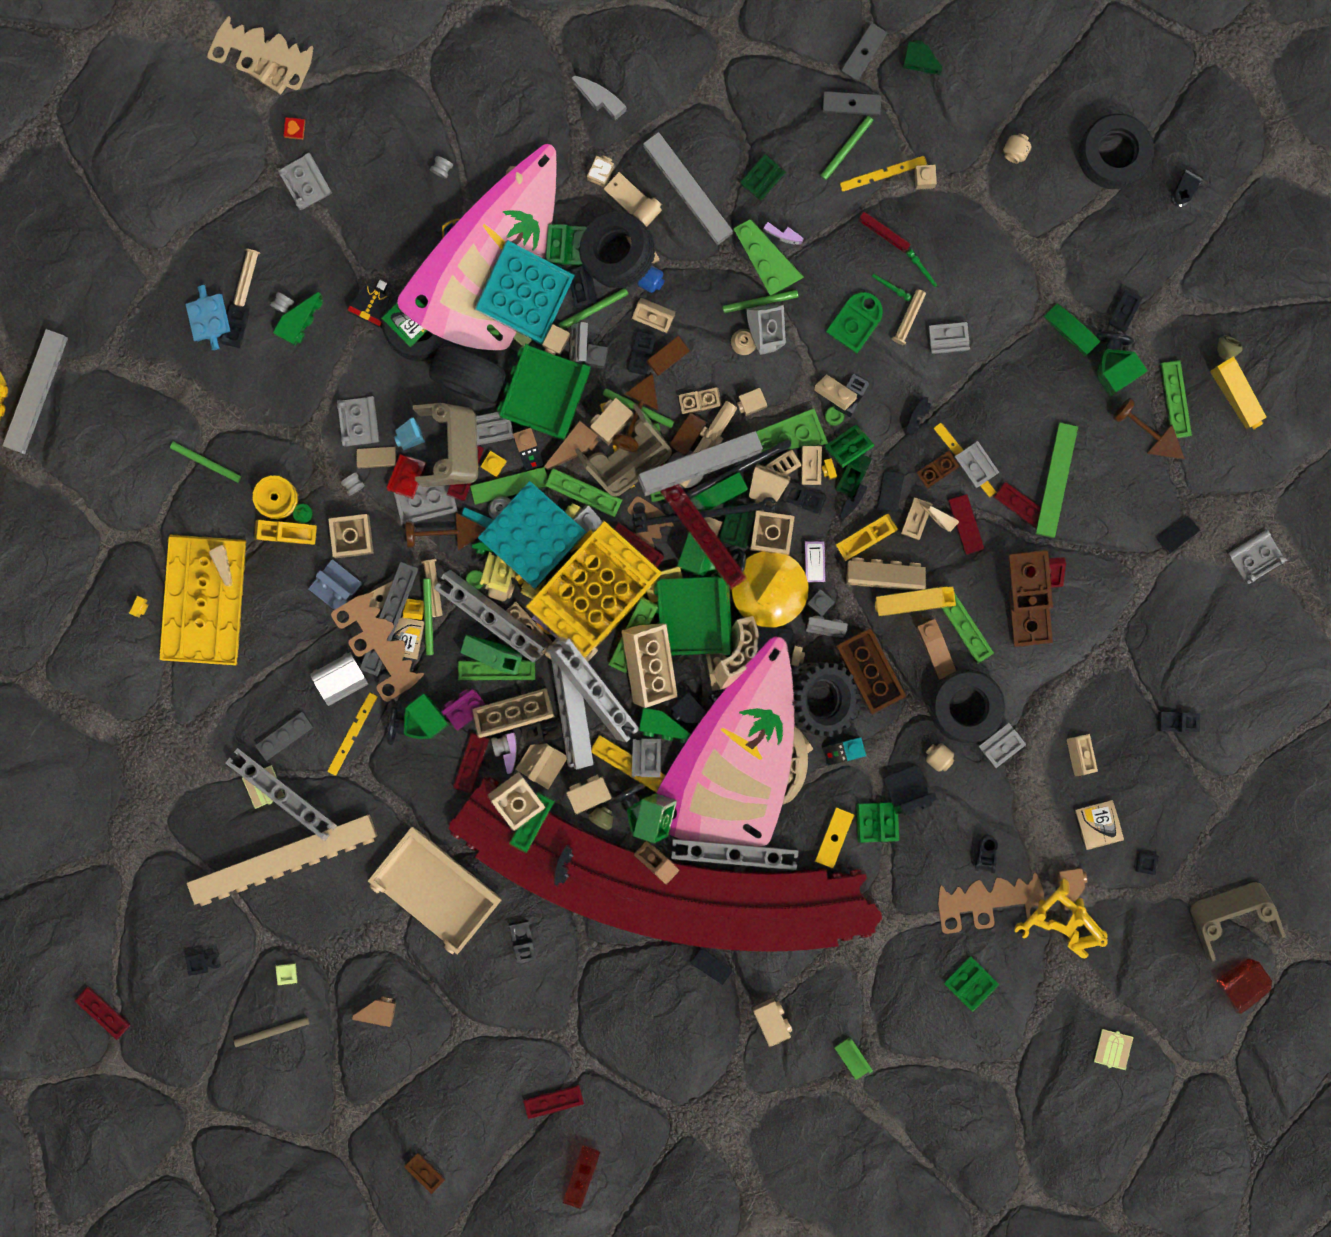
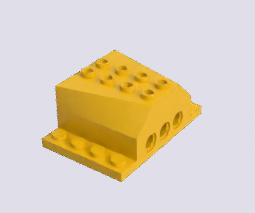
M604 521L526 608L558 637L569 638L581 655L586 658L634 608L662 572Z

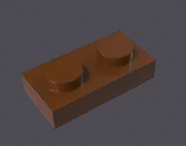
M419 1152L404 1166L431 1194L446 1180Z

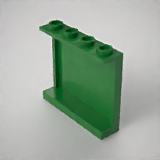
M525 343L524 348L520 347L517 358H520L518 365H514L510 376H513L511 384L507 383L504 394L507 395L505 401L500 402L497 412H500V418L565 440L591 367L585 364L580 365Z
M721 576L659 579L657 584L654 585L655 595H658L656 614H659V622L657 624H666L671 655L719 653L731 655L733 645L729 587Z

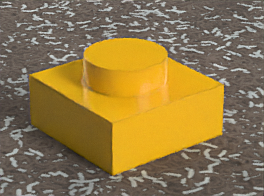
M490 451L481 468L498 477L507 461Z
M832 458L824 460V465L821 466L824 477L827 476L828 480L836 478L837 474Z
M137 596L129 613L136 617H140L141 614L144 615L148 608L146 604L148 600Z
M407 599L403 610V618L422 620L424 601Z

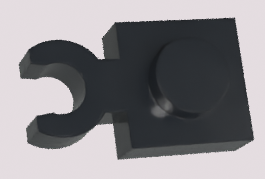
M205 953L186 956L188 976L208 973V967L213 969L221 967V964L216 965L213 963V958L220 955L215 953L209 958H206Z

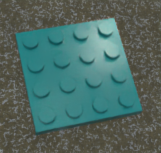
M507 240L474 310L543 344L575 275Z
M529 481L478 539L536 590L587 532Z

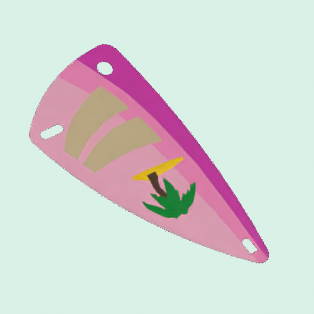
M544 144L505 175L455 224L430 253L398 297L399 308L410 319L431 333L463 346L485 350H504L509 347L516 331L474 310L507 240L545 259L548 225L552 224L556 191V150L552 145ZM546 154L550 160L544 167H540L538 161ZM517 172L523 176L521 184L516 180ZM418 295H425L427 297L428 304L425 308L417 307L415 299ZM489 324L493 325L503 335L501 341L496 340L487 330Z
M772 638L745 666L747 667L746 670L724 690L701 720L669 769L657 791V794L677 800L675 807L677 816L675 819H672L669 835L682 840L763 847L770 842L786 792L794 737L793 683L787 645L782 638ZM775 647L781 652L775 661H770L769 655ZM749 824L760 831L762 834L761 838H755L743 829V825Z

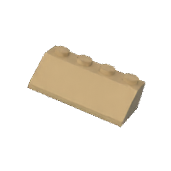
M852 558V561L847 562L846 585L913 591L925 590L926 567H921L920 563H910L909 566H904L899 561H890V564H883V560L871 559L870 563L864 562L863 558Z
M666 624L638 625L622 630L633 703L646 708L678 697Z
M547 688L472 709L479 738L555 717Z

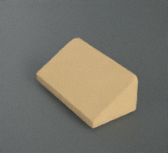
M640 298L632 319L668 333L676 312Z
M395 447L357 449V468L396 466Z
M1090 734L1068 738L1067 744L1074 775L1081 776L1098 772Z

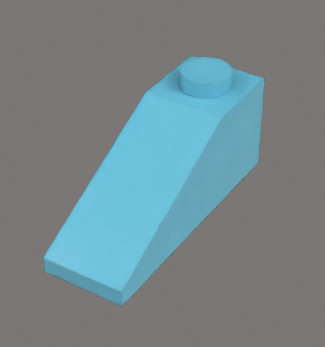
M414 418L409 419L395 430L397 433L394 436L398 447L402 446L403 450L425 442L419 424Z

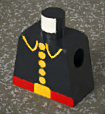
M378 280L374 289L365 286L349 306L348 312L382 329L381 317L390 300V297L384 294L389 285Z

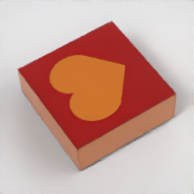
M285 118L284 138L303 140L305 119Z

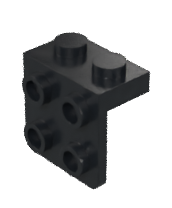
M918 766L910 767L884 778V784L896 814L904 813L906 816L916 812L915 808L920 806L922 809L933 805V801L938 800L935 792L928 793Z

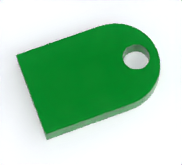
M865 292L853 295L826 333L858 354L882 318L883 308L879 299ZM871 299L874 302V307L866 309L863 304L865 300Z

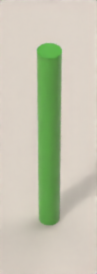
M867 116L823 171L820 175L823 179H828L873 122L871 117Z
M626 288L559 323V327L564 330L628 295Z
M797 290L724 305L723 311L724 313L798 298L799 295Z
M605 389L603 396L612 400L617 398L626 407L636 411L633 405L637 403ZM642 406L641 410L647 417L672 428L675 421Z
M172 442L170 449L237 483L241 480L242 476Z
M423 578L426 655H434L431 578Z

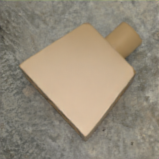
M757 463L754 469L749 497L755 499V503L762 502L767 497L774 498L777 502L791 477ZM768 501V502L766 503V505H770V506L776 504V503L773 504L771 501Z

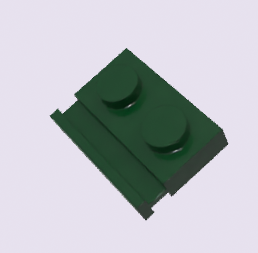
M764 154L740 182V185L761 202L786 174V171L782 170Z
M756 511L726 515L719 540L722 543L746 549Z

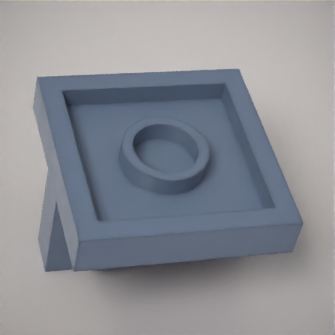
M332 559L323 571L320 570L317 573V579L309 587V590L332 609L336 610L347 603L363 583Z

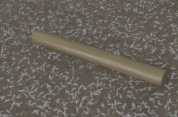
M305 1017L235 1039L234 1045L239 1047L310 1024L309 1018Z

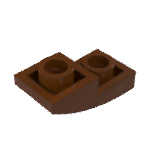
M677 336L646 362L659 376L690 350L681 338Z
M690 413L669 446L686 456L707 422Z
M948 451L918 471L917 474L924 485L929 488L959 468L960 465L952 453Z

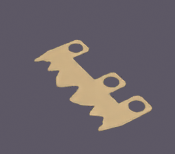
M230 16L227 17L218 29L208 52L210 60L223 63L232 47L242 51L236 64L238 70L252 73L259 58H263L288 67L283 80L284 86L294 90L301 88L311 64L313 46L302 53L299 52L297 44L288 49L286 40L280 34H277L268 43H265L263 28L251 29L244 33V25L233 29L230 24L231 18ZM222 47L224 55L221 58H215L213 56L214 48ZM245 57H250L253 60L252 67L248 69L243 68L241 65ZM291 74L299 75L300 81L297 85H290L288 83V77Z

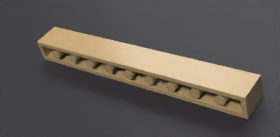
M367 815L337 826L334 830L324 831V834H329L326 841L317 835H313L188 882L187 886L194 905L200 903L201 906L212 903L211 898L217 896L219 900L230 896L229 892L235 889L237 893L248 889L247 885L254 883L255 886L265 883V878L270 876L273 879L284 876L283 871L289 869L291 873L302 869L301 865L307 862L309 866L320 862L319 858L327 856V859L338 855L337 851L345 849V852L356 849L355 844L363 842V845L374 842V837L378 835L371 816Z

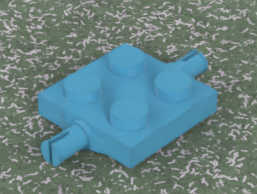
M205 285L198 286L200 298L186 304L194 341L209 339L211 350L220 349L217 338L224 333L230 332L222 294L207 296Z

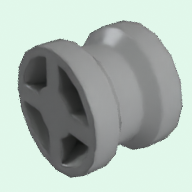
M436 156L435 164L431 166L430 171L447 179L448 171L452 169L453 164L442 157Z
M277 292L276 299L271 302L270 306L286 314L288 313L289 306L293 305L294 301Z
M357 473L348 476L341 482L342 486L346 487L349 496L365 486L363 482L359 481Z
M506 735L498 739L495 737L491 738L496 757L500 756L501 753H510Z

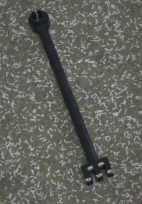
M785 439L777 443V445L689 490L686 492V495L689 499L695 497L727 478L789 448L791 441ZM668 502L660 506L663 513L667 515L674 512Z
M767 497L759 503L702 510L699 512L703 518L758 510L772 513L777 509V505L767 508L766 503L768 501H771L773 504L777 502L774 498ZM645 512L632 514L633 518H641V521L633 522L634 526H642V528L634 529L635 533L649 532V525L681 521L676 514L647 518Z

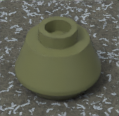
M1225 335L1218 339L1217 351L1219 356L1225 360L1233 356L1235 358L1243 350L1242 344L1233 337Z
M602 806L601 809L597 807L589 814V820L597 826L609 830L612 828L614 816L611 815V810Z

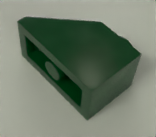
M919 40L909 41L903 68L940 76L943 67L929 46Z
M862 454L850 462L842 475L836 491L853 498L872 458Z

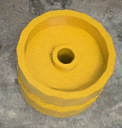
M268 476L256 484L253 491V502L255 508L261 514L271 519H283L293 513L298 504V494L296 488L288 480L280 476ZM274 494L278 495V499L275 501L272 498Z

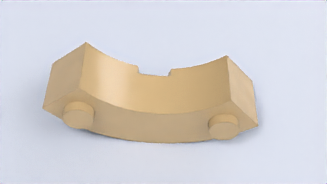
M753 616L737 620L732 627V655L720 661L713 671L720 689L731 685L746 670L747 667L745 666L757 653L759 634Z
M795 726L790 772L783 804L792 801L798 794L806 778L808 767L805 740L799 728Z

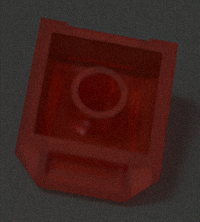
M1250 958L1216 980L1238 1014H1242L1271 991L1272 980L1260 962Z

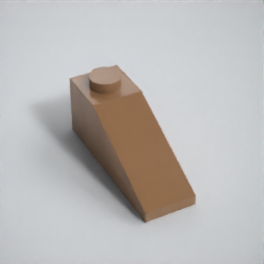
M579 421L546 463L545 469L550 470L577 457L578 455L575 451L577 448L583 454L589 449L593 450L599 442L596 440L598 435Z
M933 619L915 627L938 679L940 680L956 672L936 620Z

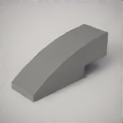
M572 77V83L596 111L603 106L614 120L627 111L626 106L604 87L585 78Z

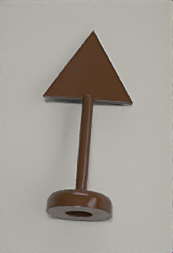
M652 373L626 392L625 395L639 401L638 407L640 409L645 404L658 411ZM636 411L627 434H617L612 440L616 447L628 452H636L639 447L638 442L631 437L634 424L639 416Z
M1128 398L1118 408L1113 416L1115 421L1121 422L1128 416L1158 440L1147 454L1185 459L1173 425L1160 437L1131 413L1135 404L1131 398Z
M456 513L457 529L415 532L414 523L406 521L407 547L412 548L415 546V536L457 534L459 551L477 539L486 528Z

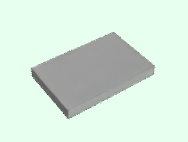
M419 484L413 499L394 492L401 524L405 525L406 521L414 523L458 512L455 498L447 496L450 485L422 487Z

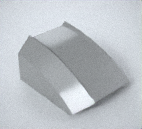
M772 304L746 308L751 336L760 355L775 352L785 345L784 305Z

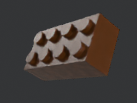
M871 628L835 646L848 672L854 676L852 680L857 684V690L870 714H874L906 697Z

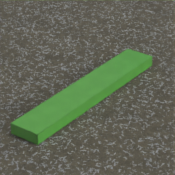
M1064 423L1058 424L1035 533L1037 535L1055 538L1078 430L1077 426Z

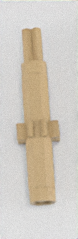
M728 401L724 403L710 427H704L699 436L703 438L693 454L721 444L724 438L720 435L736 412L737 407ZM691 480L682 482L679 485L686 488Z

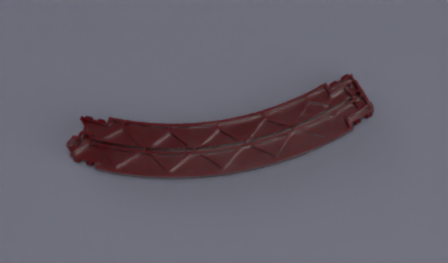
M485 777L482 780L483 783L477 787L459 814L450 822L448 828L451 830L450 834L458 840L462 838L467 842L466 846L474 851L476 849L479 850L475 858L524 889L560 907L597 922L664 941L739 951L813 950L839 946L838 939L848 941L852 940L853 936L858 935L861 938L871 937L872 933H876L875 927L882 920L881 910L875 905L874 900H866L860 892L859 887L867 879L865 871L861 872V869L851 870L850 874L842 875V872L832 873L831 877H827L825 868L786 872H751L715 869L670 861L679 871L666 885L634 856L637 851L587 832L550 811L529 850L525 853L509 844L517 829L513 830L488 797V794L499 787V782L492 777H489V779ZM568 843L573 847L572 853L574 856L568 864L564 862V865L569 867L567 873L570 875L564 884L560 882L557 887L554 885L555 871L559 858Z

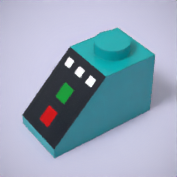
M861 737L823 747L828 766L866 756Z

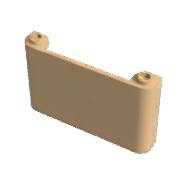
M411 827L368 880L370 883L369 887L376 893L381 891L387 894L442 939L445 944L444 948L451 954L454 952L458 954L502 900L490 888L414 827Z

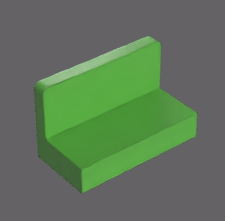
M848 1037L834 1047L856 1080L868 1072H873L851 1037Z

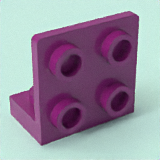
M470 689L464 690L458 695L460 699L456 702L451 700L443 706L445 710L441 713L447 716L457 731L474 719L472 709L486 705L474 689L471 691Z

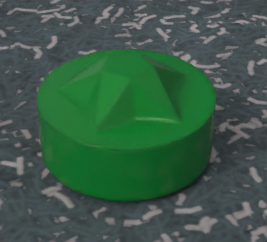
M299 504L295 507L293 516L299 523H308L313 517V511L308 505Z

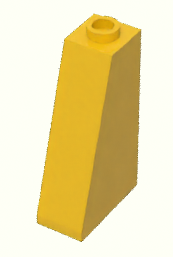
M1234 356L1212 369L1210 373L1246 429L1252 427L1254 430L1262 425V420L1266 418V415Z
M939 587L876 597L875 609L879 616L956 606L953 587Z

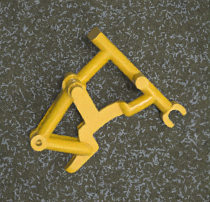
M1063 878L1060 887L1046 901L1039 900L1038 909L1024 923L1016 924L1015 932L1017 933L1020 929H1024L1022 937L1026 938L1029 935V928L1033 924L1045 930L1054 929L1069 937L1068 948L1081 958H1087L1088 953L1084 950L1085 948L1094 946L1104 947L1107 945V932L1102 930L1087 913L1082 898H1077L1074 903L1066 897L1069 893V882ZM1057 900L1073 913L1067 925L1055 920L1044 921L1046 911ZM1084 924L1092 935L1079 938V932L1076 928Z

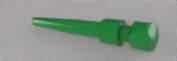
M912 249L908 250L906 254L912 259L913 264L917 265L934 287L938 286L920 262L919 257L914 255L915 252Z
M873 273V278L896 292V295L904 297L906 301L912 299L911 294L905 293L903 289L897 288Z

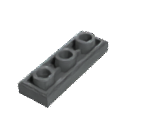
M871 23L841 72L857 82L888 33ZM861 51H866L868 54L862 55Z
M824 92L823 112L880 116L881 95ZM849 102H854L855 106L851 107Z

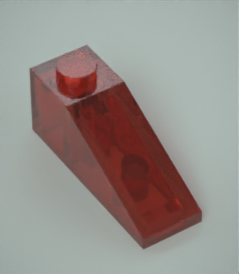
M582 1145L563 1200L564 1204L581 1209L598 1162L600 1151Z

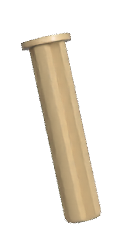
M245 249L247 253L233 302L237 306L245 305L257 256L260 255L258 251Z
M916 290L896 336L892 337L894 342L906 345L905 339L926 295L924 291Z
M436 559L421 561L424 564L425 578H431L432 617L442 616L440 594L434 589L438 583L435 567Z

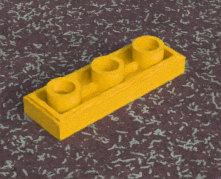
M835 808L815 862L834 868L854 814ZM833 834L838 836L836 841L831 840Z

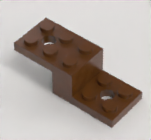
M1048 550L1008 554L1011 589L1008 590L1014 647L1053 643L1050 608H1053ZM1028 566H1033L1035 569V573L1031 577L1025 575V569ZM1033 620L1037 626L1034 630L1029 631L1026 625L1029 621Z

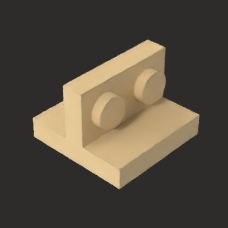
M547 743L530 745L516 770L533 782H537L546 789H549L566 762L567 756Z

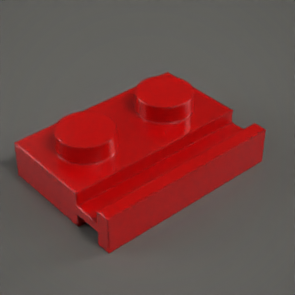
M400 454L387 485V491L413 499L419 486L415 481V477L423 476L427 466L426 462Z

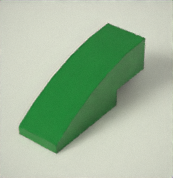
M1058 303L1044 316L1069 344L1072 343L1084 357L1100 342L1091 331Z
M737 473L690 500L698 511L714 509L748 491V488L740 473Z

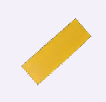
M886 514L836 544L845 561L898 529L890 515Z
M256 520L254 540L315 545L317 526Z

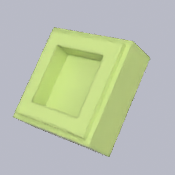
M296 963L276 965L277 985L298 983Z

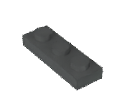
M301 712L255 746L263 758L268 761L314 727L305 714Z

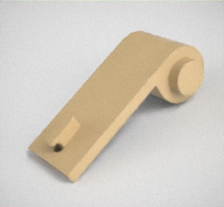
M620 172L604 188L614 200L628 213L639 219L646 227L662 211L660 208L661 203L654 197L652 199L646 198Z

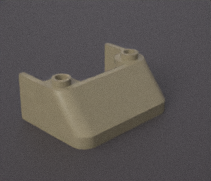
M446 403L413 405V410L419 416H433L437 422H447L448 459L436 462L434 465V475L415 477V481L422 487L474 482L478 478L477 420L475 412L469 407Z
M637 404L633 405L640 417L634 424V431L637 436L633 439L639 444L636 452L618 449L608 458L603 453H595L587 458L578 448L575 449L586 470L611 496L623 494L639 481L640 473L660 466L672 454L668 443Z
M1251 882L1195 901L1191 905L1190 912L1206 959L1210 961L1216 960L1210 942L1221 936L1222 928L1220 922L1256 910L1258 917L1262 921H1271L1275 936L1286 937L1277 909L1262 884Z

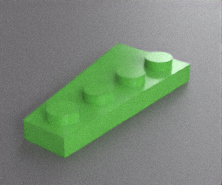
M752 219L734 228L770 296L804 278Z
M814 408L756 431L763 448L761 453L785 439L791 441V446L785 450L802 448V446L828 444Z

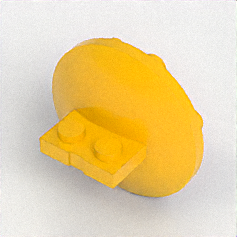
M759 552L746 559L743 573L747 579L732 588L733 601L740 614L744 618L753 616L757 626L771 628L783 626L795 619L803 610L808 598L807 577L799 563L788 555L770 552Z

